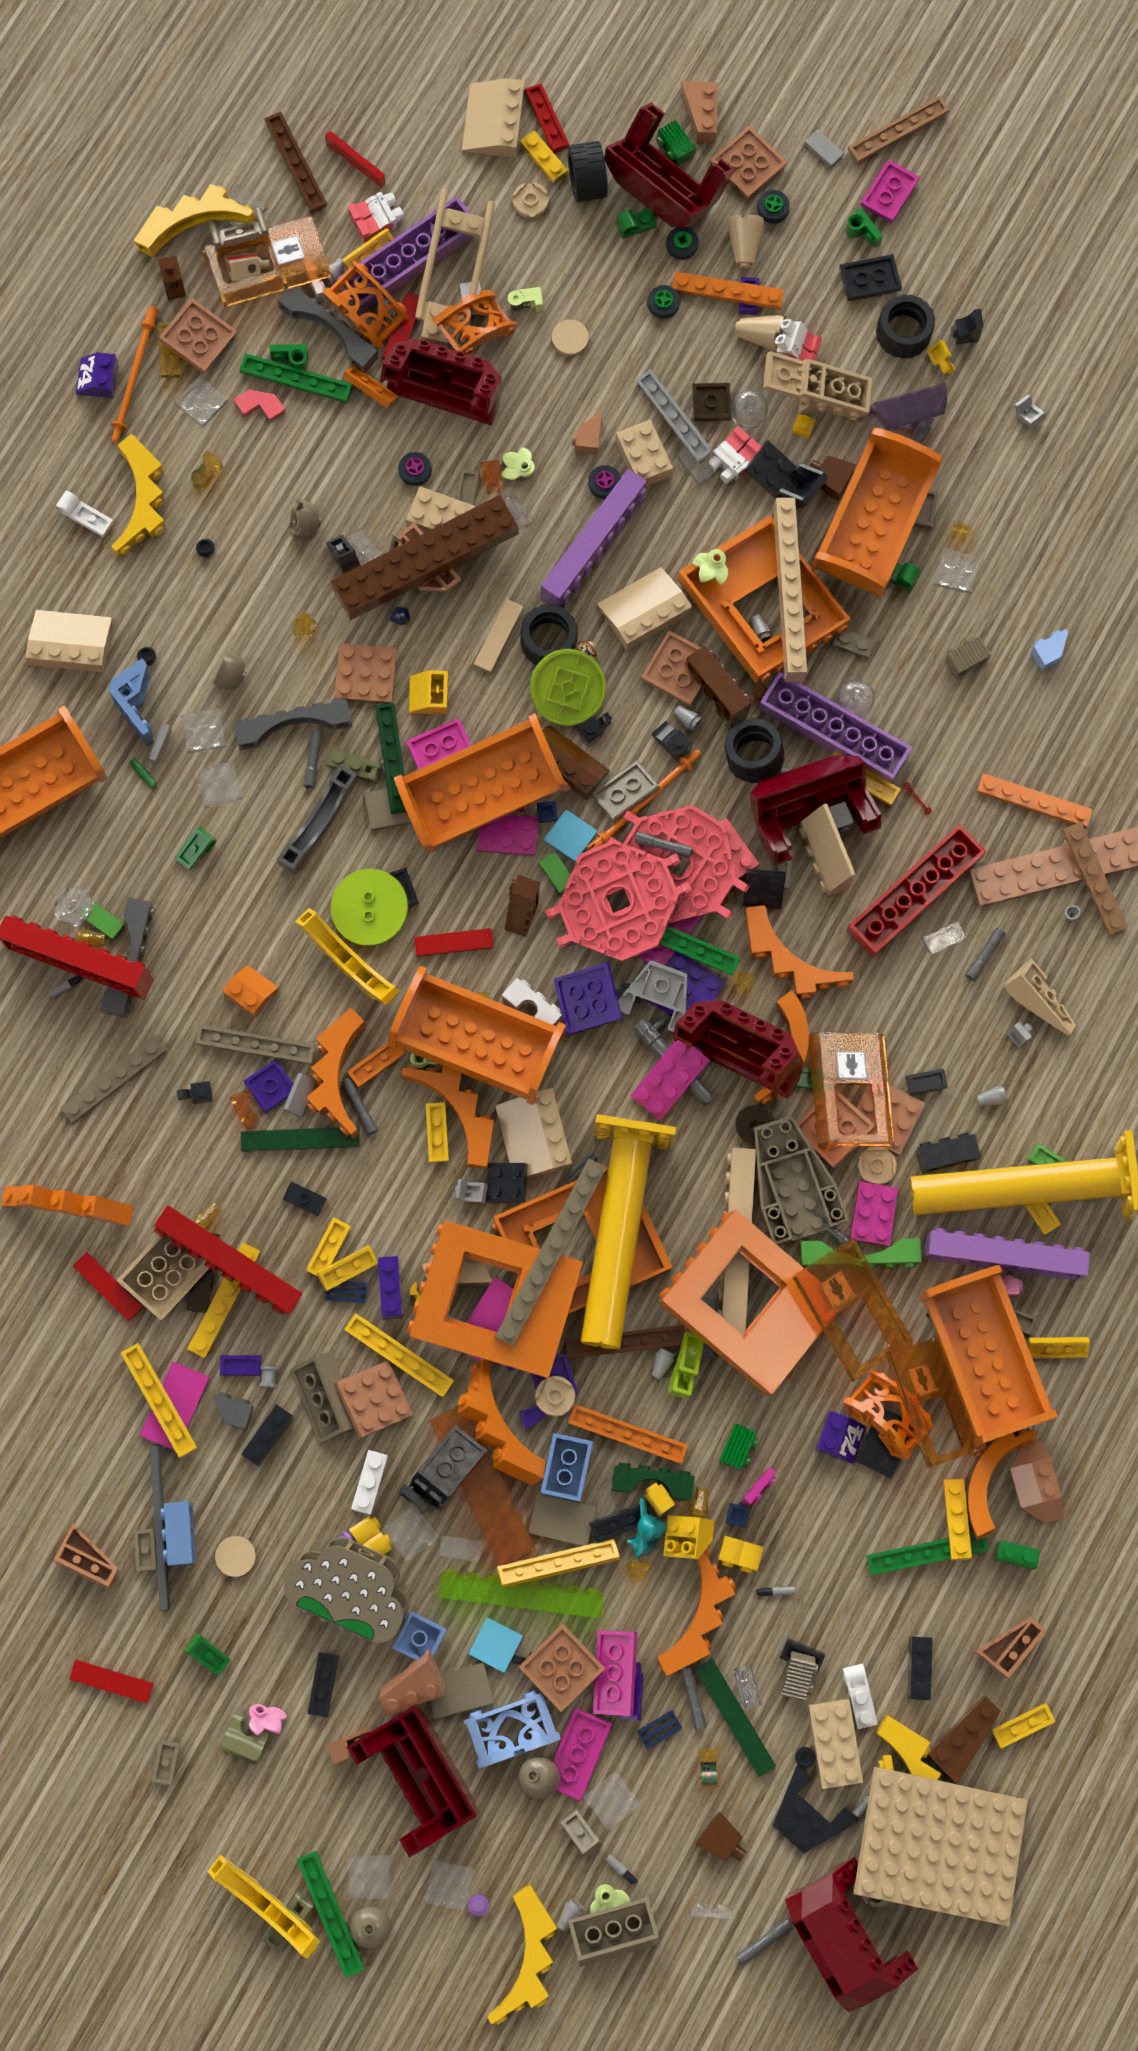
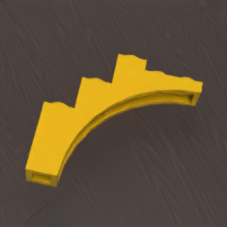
M210 184L200 201L195 197L190 198L183 195L173 212L169 208L156 206L134 239V243L140 252L154 258L160 249L173 237L198 224L206 223L209 220H228L246 224L253 221L257 222V219L251 207L247 205L242 206L235 200L229 199L225 188Z
M132 433L117 445L120 454L129 464L136 481V502L131 520L123 534L111 546L113 553L118 558L129 553L131 547L143 541L146 534L153 539L155 536L161 535L166 527L163 518L154 510V508H159L163 504V500H165L163 492L153 482L162 476L164 472L162 464Z
M308 908L295 921L324 955L328 956L343 974L351 978L366 996L373 1000L376 999L384 1005L394 1000L399 990L352 951L315 911Z
M885 1715L876 1734L885 1740L900 1756L908 1773L941 1781L942 1779L939 1778L941 1773L921 1761V1758L925 1759L931 1749L928 1747L930 1742L890 1716Z
M220 1854L207 1871L211 1877L252 1908L274 1927L303 1957L308 1959L316 1951L320 1940L311 1931V1927L303 1919L287 1909L278 1898L262 1888L253 1877Z
M530 1884L512 1895L524 1925V1960L519 1976L509 1994L500 2005L487 2015L491 2025L495 2022L498 2025L508 2018L506 2014L512 2010L516 2013L524 2008V2002L526 2001L531 2008L534 2006L539 2008L547 2002L546 1998L549 1997L547 1990L536 1973L540 1972L543 1974L552 1968L550 1964L553 1963V1960L540 1940L544 1938L546 1941L556 1934L554 1930L557 1927Z

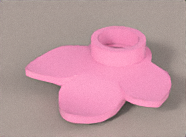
M255 1704L249 1709V1727L254 1734L259 1735L264 1729L280 1734L281 1721L287 1719L284 1711L276 1707L267 1708L261 1704Z

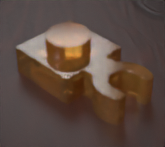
M499 460L480 462L483 482H488L486 485L487 494H490V488L493 486L497 488V493H500L498 481L501 480Z

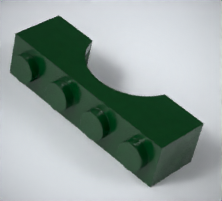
M620 1462L618 1466H614L611 1491L631 1494L634 1487L640 1482L655 1480L667 1488L672 1499L692 1501L695 1476H691L689 1471L679 1470L678 1474L670 1473L671 1469L659 1468L658 1471L650 1470V1466L639 1465L638 1468H630L631 1464Z

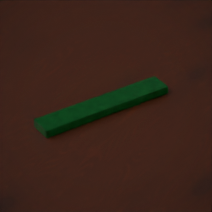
M394 703L375 705L390 814L407 813L394 777L399 775L405 776Z
M357 1126L359 1134L354 1139L350 1135L346 1137L339 1127L241 1131V1152L360 1147L359 1126Z
M711 1658L695 1668V1671L758 1777L776 1767L714 1660Z

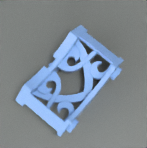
M535 1690L524 1694L525 1699L483 1714L481 1710L469 1714L470 1718L464 1720V1724L468 1726L479 1759L476 1761L478 1769L561 1740L559 1732L555 1731L543 1693L537 1694ZM533 1702H536L540 1717L535 1720L530 1718L535 1714V1709L532 1712L527 1710V1706ZM522 1705L521 1713L514 1710H510L511 1708ZM500 1713L494 1722L488 1717ZM506 1716L527 1724L519 1733V1746L514 1747L512 1741L507 1737L496 1736ZM541 1720L543 1722L546 1734L543 1731V1729L537 1724ZM485 1721L487 1723V1728L481 1729L484 1732H490L489 1737H481L477 1722ZM531 1728L532 1730L528 1733L532 1735V1738L526 1740L523 1735L527 1729ZM495 1740L505 1741L506 1747L500 1749L499 1743L495 1744ZM483 1741H488V1746H487L488 1755H487V1752H486V1749H485V1746H484Z

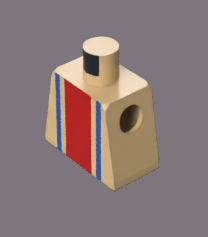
M255 253L225 255L227 275L232 281L260 277V270L270 269L268 257L259 258Z

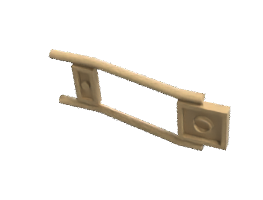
M441 189L415 319L424 320L420 339L453 347L432 320L449 306L430 301L426 302L441 228L481 237L469 294L473 293L476 296L495 202L488 201L485 219H483V217L449 208L445 209L448 190ZM470 310L471 316H470V319H469L467 325H470V323H471V318H472L473 310ZM464 315L459 316L460 318H463L461 323L465 320ZM446 325L447 330L453 335L455 330ZM460 332L454 338L457 343L459 340Z

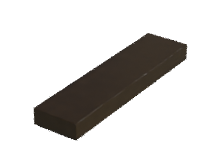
M212 1233L213 1235H215L216 1237H218V1238L220 1239V1236H221L220 1234H214V1233ZM208 1269L190 1289L187 1311L207 1312L214 1271Z

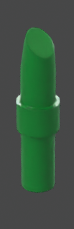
M133 758L129 762L131 766L155 790L157 786L155 780L149 775L150 773L146 768H143L136 758Z

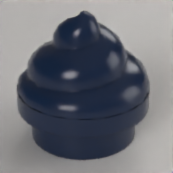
M401 606L396 607L392 612L390 620L398 625H405L410 621L408 609Z

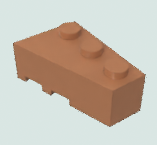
M681 81L680 93L690 118L696 142L715 144L718 82Z
M73 1523L54 1558L55 1564L110 1591L119 1574L118 1568Z
M1027 1617L973 1652L1001 1676L1010 1678L1047 1630L1033 1618Z
M428 1649L417 1661H413L402 1673H398L381 1687L379 1700L387 1716L444 1695L445 1682L430 1650Z

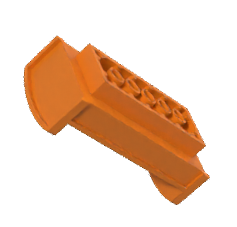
M873 428L841 503L814 558L812 570L814 572L819 570L873 593L881 601L934 478L939 471L943 456L909 438L883 429Z
M65 706L58 709L59 714L0 747V838L99 781L103 783L108 780L103 767Z
M536 713L528 716L529 719L404 777L402 775L394 777L405 809L424 849L430 853L435 852L437 847L560 791L565 793L571 790L559 770L540 726L542 720Z
M420 965L389 1031L388 1046L394 1049L397 1046L526 1099V1103L534 1106L538 1088L558 1042H562L566 1025L558 1022L557 1026L439 979L427 974L428 968Z
M1000 1265L942 1283L925 1290L919 1295L921 1303L926 1305L975 1435L973 1441L976 1447L1045 1421L1046 1423L1058 1417L1056 1410L1051 1408L1002 1281Z

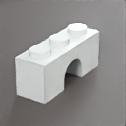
M516 978L502 994V1000L515 1010H518L524 1004H531L537 1009L535 1018L555 1026L561 1020V1010L554 1004L549 1005L545 1001L546 998L537 991L535 993L531 990V985L524 979L520 981Z
M368 1450L351 1508L353 1511L372 1516L380 1482L389 1458L388 1455Z

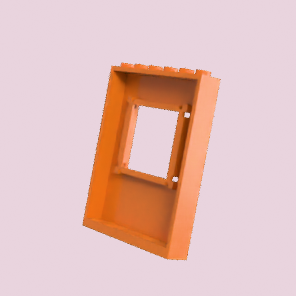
M771 515L716 548L724 552L726 556L725 565L728 568L727 579L722 585L716 581L715 577L707 582H700V567L692 563L681 569L677 576V581L756 684L761 681L766 682L772 677V674L784 670L782 632L762 643L733 604L778 577L774 519ZM799 553L802 605L810 614L803 618L806 653H812L818 648V645L828 643L837 633H844L849 628L850 617ZM713 556L715 561H720L719 556Z
M608 1167L583 1212L596 1241ZM576 1181L494 1216V1222L491 1225L495 1234L499 1233L503 1238L539 1248L533 1232L555 1223ZM644 1203L630 1288L671 1271L673 1268ZM591 1273L578 1279L567 1316L586 1308Z
M735 1209L724 1213L720 1218L722 1223L718 1228L714 1226L708 1233L709 1239L699 1244L696 1248L697 1254L694 1257L690 1256L684 1263L685 1269L682 1272L678 1271L671 1279L673 1284L669 1288L666 1286L659 1294L661 1298L658 1303L762 1393L769 1396L775 1392L842 1305L832 1310L818 1285L821 1282ZM737 1253H740L779 1287L743 1335L701 1299Z
M444 1220L443 1224L439 1223L436 1235L440 1237L438 1243H433L430 1254L434 1256L432 1263L427 1262L424 1273L428 1274L426 1282L422 1281L418 1293H421L422 1296L420 1301L415 1302L413 1308L416 1316L414 1321L410 1320L407 1328V1332H410L409 1337L549 1378L583 1262L566 1256H560L516 1342L511 1346L496 1338L497 1332L447 1317L462 1266L466 1257L518 1273L506 1312L507 1315L541 1249Z

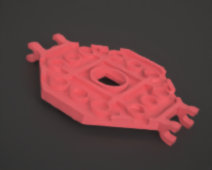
M693 805L640 818L627 811L624 818L635 825L623 844L663 859L674 854L659 848L635 843L637 832L693 847L691 858H686L691 863L682 877H678L670 872L676 887L689 882L693 892L680 895L669 923L718 912L727 919H730L733 912L722 906L723 901L733 885L745 893L750 886L737 878L726 825Z
M612 840L578 855L576 865L570 874L565 886L566 889L558 905L545 910L547 918L550 920L561 914L569 933L556 939L558 945L563 948L574 942L622 962L659 947L680 895L693 892L689 882L676 887L668 867L681 864L677 853L663 859L619 841ZM624 889L630 906L613 913L607 896Z

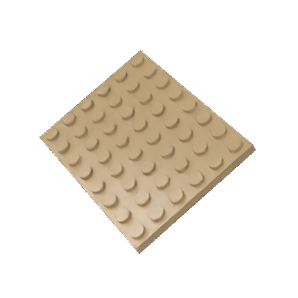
M874 1767L853 1894L1009 1926L1028 1800Z

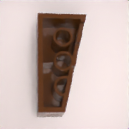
M704 645L689 655L685 662L686 668L697 684L704 686L705 696L708 700L714 701L715 711L719 717L723 715L728 722L725 724L727 729L730 730L737 723L747 719L751 699L740 690L738 682L728 675L726 667L716 660L714 652L708 650Z
M518 875L516 880H512L509 887L510 902L504 930L527 937L540 901V882Z
M982 1696L931 1747L927 1755L953 1784L958 1785L1001 1712L987 1696Z

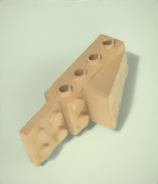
M772 351L767 353L763 389L793 397V401L799 403V414L832 413L836 416L842 415L849 417L850 420L857 421L869 413L872 378L811 359L802 361Z

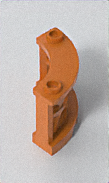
M353 261L352 266L330 289L327 287L322 293L346 318L349 317L355 323L354 326L368 342H371L380 350L384 346L382 342L405 319H409V316L406 314L407 309L401 302L397 303L368 273L369 269L363 263L359 265ZM358 273L362 277V282H357L355 278V288H352L348 282ZM369 282L373 287H366L367 283ZM346 285L348 290L337 294ZM367 293L376 295L378 315L364 313L358 316L356 312L359 309L360 301L357 294ZM350 295L355 299L354 306L348 305V300H353ZM384 298L389 302V304L386 306L384 303ZM393 309L397 315L389 323L385 322L383 318L392 317L388 311ZM372 317L376 319V323L375 321L371 320V325H368L366 323V318ZM381 325H384L385 327L379 332Z
M481 290L479 295L476 296L473 293L460 299V304L454 307L450 305L432 319L454 349L471 355L475 348L493 338L510 336L518 326L515 321L509 319L495 300L497 295L493 290ZM470 310L477 314L488 316L486 328L467 325L471 316ZM460 315L465 316V320L462 323L461 321L463 318H460ZM446 325L455 330L453 335L447 330ZM459 332H463L460 338V342L464 338L469 339V341L461 347L454 339Z
M872 1370L869 1373L870 1376L851 1397H846L843 1404L848 1416L862 1422L869 1428L873 1426L880 1432L878 1437L886 1445L892 1456L907 1460L911 1456L910 1451L928 1430L934 1428L931 1416L925 1412L921 1405L905 1389L889 1379L886 1374ZM873 1385L882 1390L879 1391L876 1388L873 1389V1394L875 1396L868 1392ZM863 1396L867 1398L866 1400L859 1402L863 1398ZM880 1402L899 1403L902 1412V1422L898 1420L886 1422L883 1419L884 1408ZM877 1408L878 1413H876L872 1409ZM893 1425L898 1427L896 1431L892 1428ZM918 1425L919 1427L915 1430L914 1433L909 1429H913ZM906 1436H908L909 1439L904 1443Z

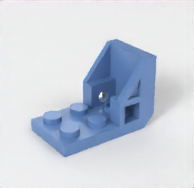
M140 659L110 681L109 692L114 704L148 747L153 743L151 737L153 733L145 719L141 721L142 718L137 709L144 704L151 675L145 661Z

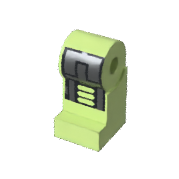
M541 287L510 292L508 295L509 309L513 312H519L526 308H535L536 312L543 311Z

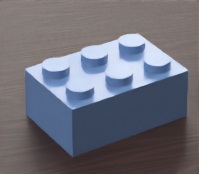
M553 1433L540 1494L580 1503L593 1441Z
M189 1501L164 1503V1508H161V1520L165 1522V1529H162V1539L166 1542L167 1548L163 1550L164 1562L171 1567L196 1565L193 1503Z

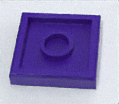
M276 1059L243 1081L265 1113H268L287 1100L293 1087L292 1081Z

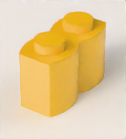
M655 1483L646 1489L647 1494L644 1497L657 1516H660L675 1505V1502L662 1484L658 1486Z
M367 1516L349 1529L358 1543L383 1555L392 1550L390 1545L393 1542L387 1534L382 1535L379 1530L382 1526L376 1517L371 1519L370 1516Z
M724 1536L718 1560L722 1561L721 1565L733 1568V1565L741 1566V1571L752 1574L753 1570L758 1571L764 1547Z

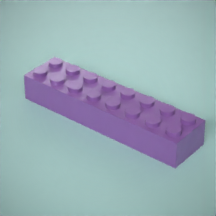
M457 196L446 203L445 209L449 208L471 214ZM437 210L358 263L359 265L363 263L369 269L368 273L390 295L425 271ZM442 227L434 264L475 236ZM358 273L348 282L352 288H355V278L357 282H362V277ZM368 282L366 287L373 286ZM346 285L341 289V292L348 290ZM367 293L357 294L360 301L358 309L360 315L378 304L376 295ZM350 295L353 300H349V302L354 306L355 299Z
M627 469L542 583L540 591L541 600L547 604L563 606L564 608L571 600V594L573 592L576 593L582 585L580 582L583 578H588L591 574V567L594 563L598 564L603 557V551L612 546L613 538L616 534L619 535L623 531L626 520H631L636 512L635 508L644 503L647 492L646 480Z
M780 671L759 705L758 710L831 752L834 753L836 751L843 756H859L865 761L866 769L890 783L894 781L912 749L910 745L799 682H785L784 674Z
M934 1228V1231L931 1230L925 1239L923 1257L925 1260L983 1268L1000 1265L1001 1269L1005 1271L1078 1281L1088 1276L1090 1252L1084 1251V1248L1072 1247L1071 1250L1065 1249L1064 1245L1053 1244V1247L1045 1246L1043 1242L1027 1244L1022 1239L1006 1241L1005 1237L994 1236L991 1239L985 1238L986 1235L975 1233L974 1236H969L964 1231L947 1233L946 1229Z

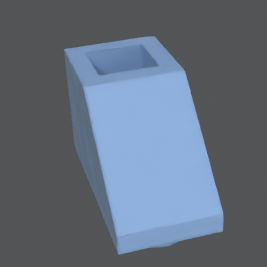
M1067 629L1061 632L1057 630L1050 635V638L1046 640L1042 638L1033 644L1031 654L1042 671L1057 664L1061 659L1068 634Z

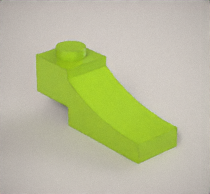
M684 1333L679 1356L670 1377L667 1394L683 1399L691 1396L694 1378L698 1375L704 1342L695 1334Z

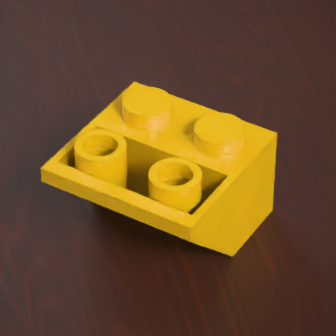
M428 670L411 675L409 714L447 715L448 671Z
M668 1515L663 1556L699 1559L713 1540L715 1520Z

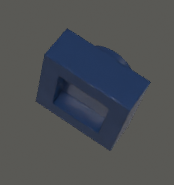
M556 801L537 802L538 823L558 821Z
M729 1503L725 1523L745 1528L750 1508Z

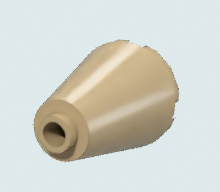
M741 215L731 216L728 218L727 224L736 265H739V268L742 269L751 268V265L755 263L764 227L763 217L757 215H747V217L741 218Z
M773 315L741 318L735 324V333H737L739 338L777 352L778 346L775 344V341L783 333L780 325L782 320L787 319V316Z

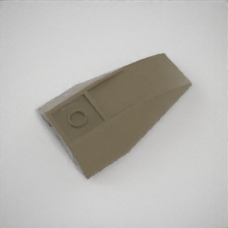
M792 1115L754 1127L760 1205L772 1241L777 1245L791 1243L848 1222L849 1219L836 1182ZM816 1210L827 1223L824 1224L822 1219L813 1215L812 1212Z

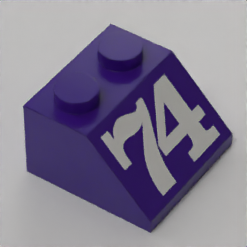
M96 352L81 358L76 395L114 397L118 370L116 354Z
M830 1410L815 1450L853 1464L866 1426L850 1417Z

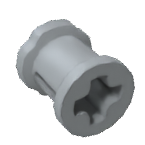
M261 1366L262 1380L259 1383V1387L277 1388L275 1380L278 1367Z

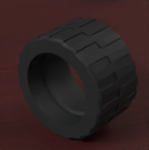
M593 141L569 145L567 150L568 167L576 202L606 198L608 195V182L605 159L600 142Z
M902 294L888 300L881 310L876 328L877 341H879L881 348L886 353L893 355V357L902 359L912 358L921 354L927 348L935 327V315L932 308L922 298L911 294ZM896 316H910L921 325L922 333L912 338L901 337L891 330L888 322Z
M553 604L540 605L532 609L531 612H528L522 621L520 631V644L526 658L532 664L538 665L545 656L554 651L575 649L578 627L574 617L571 616L569 611ZM553 623L565 630L567 640L560 648L544 650L533 643L531 633L541 624Z
M751 718L737 723L730 729L725 739V752L729 769L736 778L754 784L778 774L784 763L785 754L782 737L776 726H773L772 723L764 719ZM751 741H763L773 747L768 756L759 761H746L737 755L739 749Z

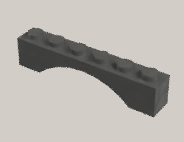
M291 284L277 299L278 307L292 319L310 320L331 330L344 345L349 363L352 366L355 365L363 372H366L378 359V351L374 344L371 342L367 343L363 340L360 333L357 331L353 332L343 320L339 321L329 309L325 310L322 308L320 303L315 298L308 297L301 287H295Z
M337 698L326 704L319 702L307 708L300 706L294 708L293 711L286 712L282 710L270 716L263 714L251 720L246 718L240 719L237 723H234L239 749L245 750L259 747L273 732L292 724L312 723L332 730L352 727L347 699Z
M343 765L339 766L305 824L288 842L277 858L279 866L294 875L297 873L358 782L356 773Z
M129 897L123 916L128 924L131 937L128 961L134 963V961L140 962V958L145 955L146 946L144 941L145 938H149L150 927L148 925L149 921L154 918L155 909L151 902ZM108 987L104 992L100 1008L102 1013L126 1018L127 1013H130L132 1008L131 995Z

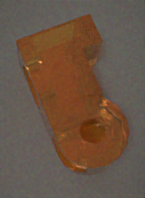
M248 1089L229 1097L242 1125L247 1129L255 1128L258 1125L259 1119L247 1102L252 1099Z

